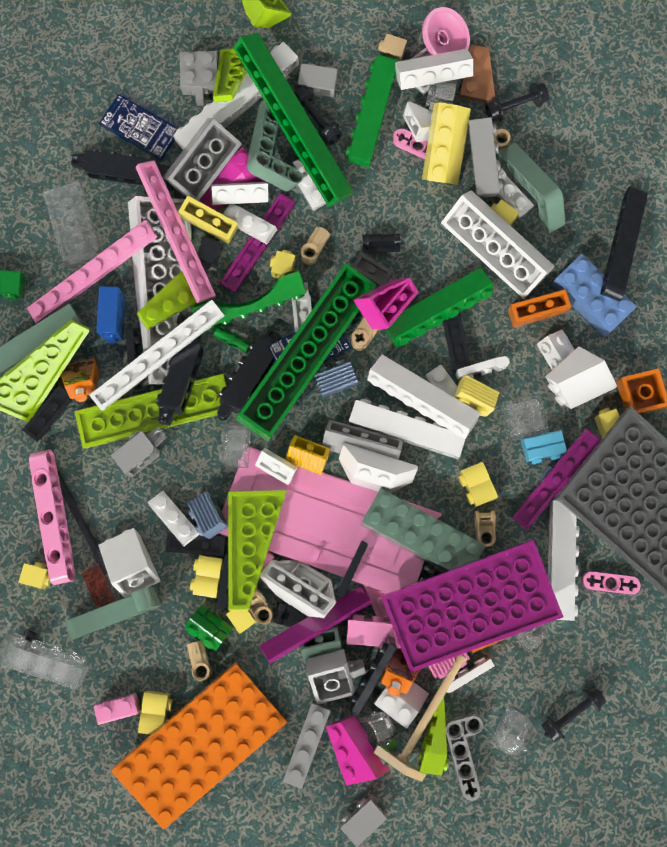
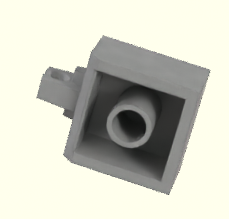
M217 51L180 52V87L182 94L196 95L197 106L205 105V95L213 94L219 62Z
M159 427L147 434L143 431L140 433L135 432L129 437V441L126 444L118 445L110 456L124 474L134 477L160 456L158 446L164 441L166 435Z
M344 649L305 659L308 678L317 705L353 695L355 692L353 678L366 673L363 660L347 661Z

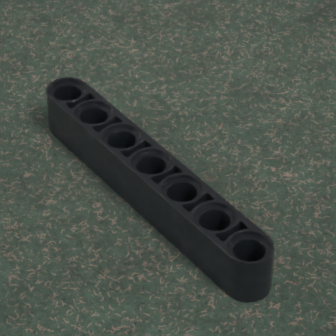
M632 186L627 188L622 200L600 295L616 301H621L626 291L648 196L647 192Z

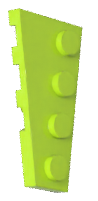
M233 48L220 50L213 92L215 103L233 101L247 73Z
M183 271L175 276L138 311L137 315L147 330L197 303Z

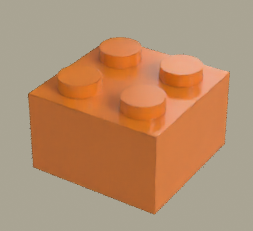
M659 368L622 377L616 381L624 411L627 407H632L642 415L667 407V393Z

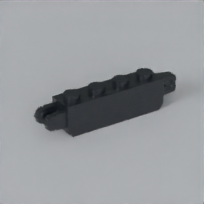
M98 149L86 150L85 154H73L71 160L72 167L84 170L91 179L143 185L136 169L139 163L155 160L162 178L170 168L168 165L160 164V161L155 157L141 158L135 154L126 156L118 152L104 153Z
M269 329L263 337H259L257 341L253 340L248 349L250 351L247 357L243 356L239 362L240 368L237 372L234 371L228 380L230 384L227 388L223 387L218 397H220L221 405L217 411V418L220 421H226L232 412L240 413L277 356V349L275 348L274 350L273 346L279 339V333Z
M201 335L176 353L173 359L169 361V371L167 376L163 378V389L158 394L156 400L160 409L158 416L159 424L171 426L176 415L180 416L185 413L204 355V350L200 343Z

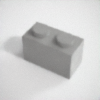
M301 63L298 89L305 87L315 95L334 97L338 69L332 66L322 67L316 66L313 63Z
M371 797L361 799L356 805L357 809L352 814L349 811L341 819V830L356 847L387 819L384 811Z

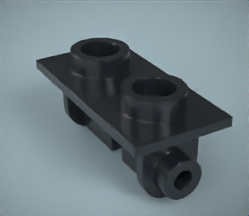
M400 234L362 235L363 253L400 252Z

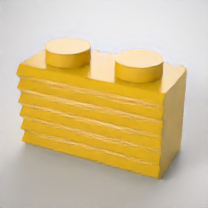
M294 435L289 445L286 461L321 475L331 449Z

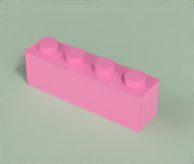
M353 614V617L348 618L347 644L379 647L381 642H385L389 636L395 639L397 648H401L391 621L384 620L383 616H372L371 619L364 618L365 615Z

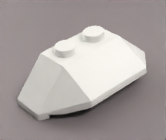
M345 442L339 456V460L352 484L377 492L382 488L389 493H393L412 483L418 469L416 465Z
M272 560L261 572V579L276 596L307 616L325 618L336 603L331 580L304 563L296 560Z

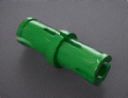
M221 326L216 328L214 332L215 338L224 341L229 347L241 350L245 354L249 352L248 349L251 342L242 339L235 332L232 333L225 330Z

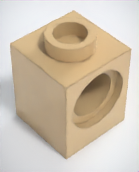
M386 34L385 39L380 41L378 51H381V56L397 59L398 62L402 61L407 48V40Z

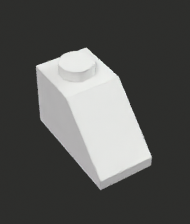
M407 102L403 117L416 142L428 141L432 111L413 102Z

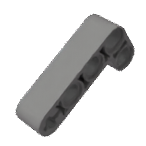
M467 714L449 719L445 724L446 738L460 790L467 800L473 801L480 796V786L466 737L480 733L483 729V722L476 714ZM471 719H477L478 725L474 729L468 727V722ZM452 724L459 726V730L455 734L449 733V727ZM458 744L464 745V751L461 754L454 752V748ZM464 764L470 766L469 772L466 774L460 773V767ZM465 780L470 781V784L474 788L472 789L473 793L469 794L468 791H466L468 790V785Z

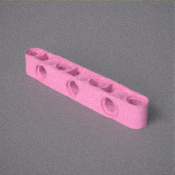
M50 449L32 453L29 456V464L49 578L53 585L72 582L75 579V568L55 456Z

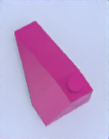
M242 147L231 157L212 184L266 181L248 171L247 159L249 153ZM211 185L199 200V202L215 211L228 205L212 204Z

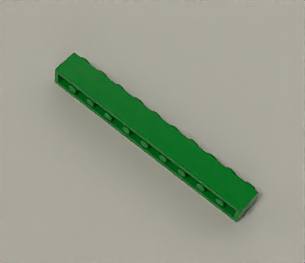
M257 32L240 37L233 49L327 206L331 207L345 201L353 193V190Z

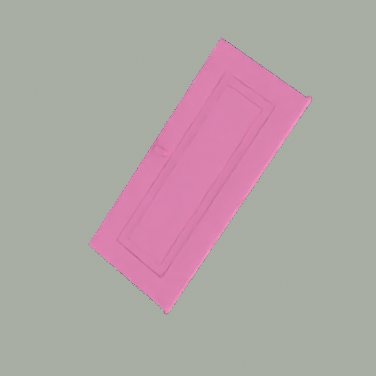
M247 445L244 446L245 452L230 492L287 490L268 551L344 578L360 542L364 541L368 543V546L352 581L386 593L417 583L424 560L361 526L366 513L378 493L377 491L352 484L350 481L324 472L321 475L315 474L298 466L291 482L287 485L255 466L262 452L261 450ZM228 497L222 510V513L224 515V518L226 519L227 524ZM405 501L436 519L442 516L439 512ZM228 527L219 534L228 536Z

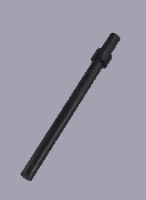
M57 471L62 495L93 552L92 557L96 563L98 562L104 575H108L100 549L60 472Z

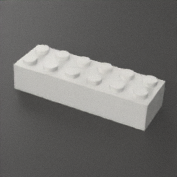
M472 190L460 197L441 222L523 299L532 293L555 267Z

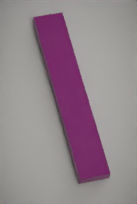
M279 193L262 219L276 226L278 231L296 202ZM250 236L219 284L236 294L269 243L266 245Z
M586 428L511 518L528 530L601 439Z
M359 587L345 595L342 599H338L325 618L309 616L259 645L260 650L268 662L272 663L372 604L371 599Z

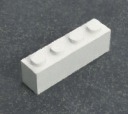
M468 49L395 62L396 79L401 90L473 76V58Z

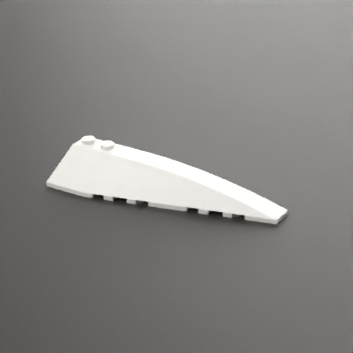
M135 196L128 202L130 231L146 220L154 230L157 238L132 256L138 311L182 271L150 198ZM172 198L177 211H179L185 199ZM181 219L191 240V224ZM179 313L148 330L139 318L144 352L178 326L177 318ZM170 359L148 375L149 384H162L163 378L167 376L169 371L168 364Z

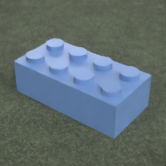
M581 254L554 280L551 286L557 292L566 289L570 304L602 336L606 337L637 306L625 295L621 301L600 295L604 274Z

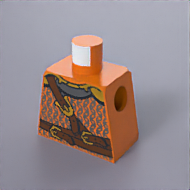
M95 358L67 364L61 377L71 399L75 398L78 402H83L87 399V395L98 389L100 370Z
M396 649L381 675V683L389 687L388 693L392 696H398L400 692L407 694L421 669L410 673L403 652Z

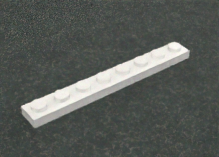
M213 300L209 301L91 393L90 397L100 410H105L223 318L224 314Z

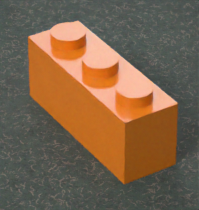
M565 289L511 304L507 311L512 327L515 328L565 314L571 309V304Z

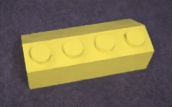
M440 102L434 103L422 180L458 185L470 108Z

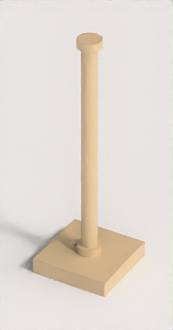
M461 655L455 656L456 660L402 753L397 754L381 746H377L374 751L376 755L402 774L421 782L426 774L419 772V769L409 762L408 757L463 662L466 663L468 660Z

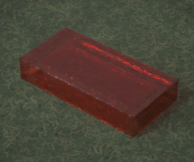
M100 566L82 573L97 609L116 601Z

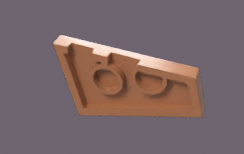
M471 44L469 53L473 58V76L463 78L460 98L488 103L495 97L489 48Z

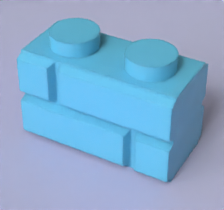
M561 430L521 440L526 463L532 462V465L543 463V459L549 457L551 461L561 459L562 455L567 452Z

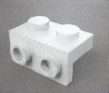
M563 330L548 335L537 343L538 348L552 370L575 350Z

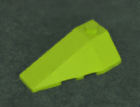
M242 0L246 15L251 20V24L256 28L268 29L287 19L292 14L282 0Z
M444 697L427 726L417 763L421 773L442 776L443 770L446 771L448 768L449 759H447Z

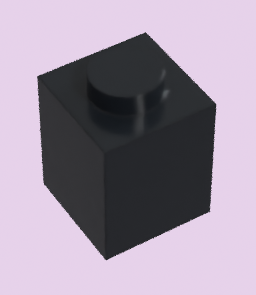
M203 237L197 253L203 268L210 269L212 267L216 269L223 250L221 242Z

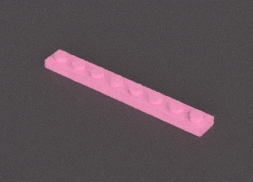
M155 160L139 163L136 166L137 172L196 302L199 303L214 298L216 296Z
M144 220L27 307L35 323H39L60 310L156 239L157 235L149 222Z

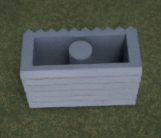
M345 360L336 362L332 368L322 367L317 370L314 377L322 398L358 385V380L350 361L345 362Z
M204 491L194 500L188 502L190 507L188 513L194 521L196 520V530L200 536L210 539L228 527L215 497L208 491Z

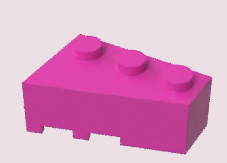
M410 277L393 279L354 299V302L372 330L388 329L419 292Z
M355 715L339 719L326 726L346 786L378 779L390 771L387 765L384 766L378 755L374 753L376 748L373 749L367 740L369 736Z

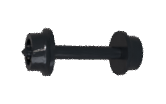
M531 83L529 94L500 104L497 97H493L492 101L485 104V114L488 118L492 117V122L496 120L501 122L504 118L503 111L532 100L537 107H541L542 103L549 100L547 87L544 83Z
M305 87L297 89L294 94L300 104L323 130L320 133L321 139L328 146L337 142L342 135L339 124L335 122L328 126L310 103L314 93L308 91Z
M594 685L588 689L583 688L582 691L587 699L557 722H554L549 716L546 717V721L541 725L545 731L544 736L550 737L553 742L559 739L564 740L565 736L561 732V728L591 705L597 711H601V707L606 703L603 691L598 690Z

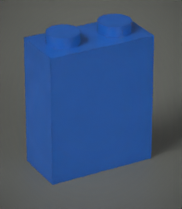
M99 287L96 332L107 343H118V341H123L126 296L119 287Z

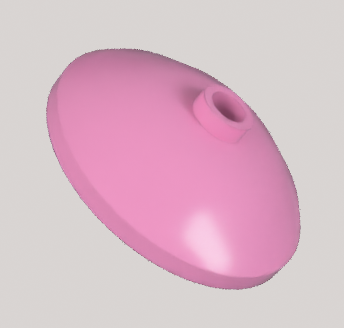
M440 7L434 9L426 16L422 33L424 43L431 55L469 49L470 34L468 27L456 11L447 7Z

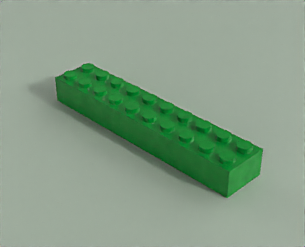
M345 263L235 420L268 442L358 313L359 308L354 299L373 290L376 284Z

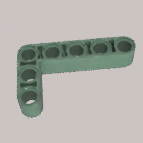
M263 100L258 109L247 159V169L251 174L284 191H290L301 182L302 175L296 168L272 156L278 122L265 100Z
M512 142L501 148L499 153H497L500 162L538 202L540 224L544 232L550 234L564 226V202L560 188L517 143Z
M146 587L133 592L132 596L69 619L65 623L71 640L158 608L162 606L156 587Z

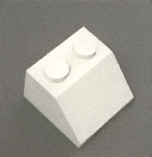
M413 683L407 694L400 692L398 696H392L388 693L389 687L384 686L374 700V704L407 729L420 711L429 693L416 683Z

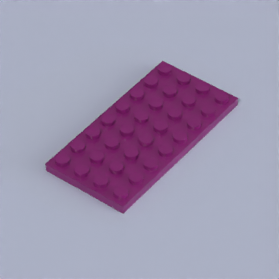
M534 540L381 596L410 673L564 617Z

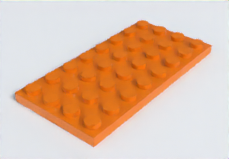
M235 662L113 766L111 772L164 830L287 723V720L238 663Z

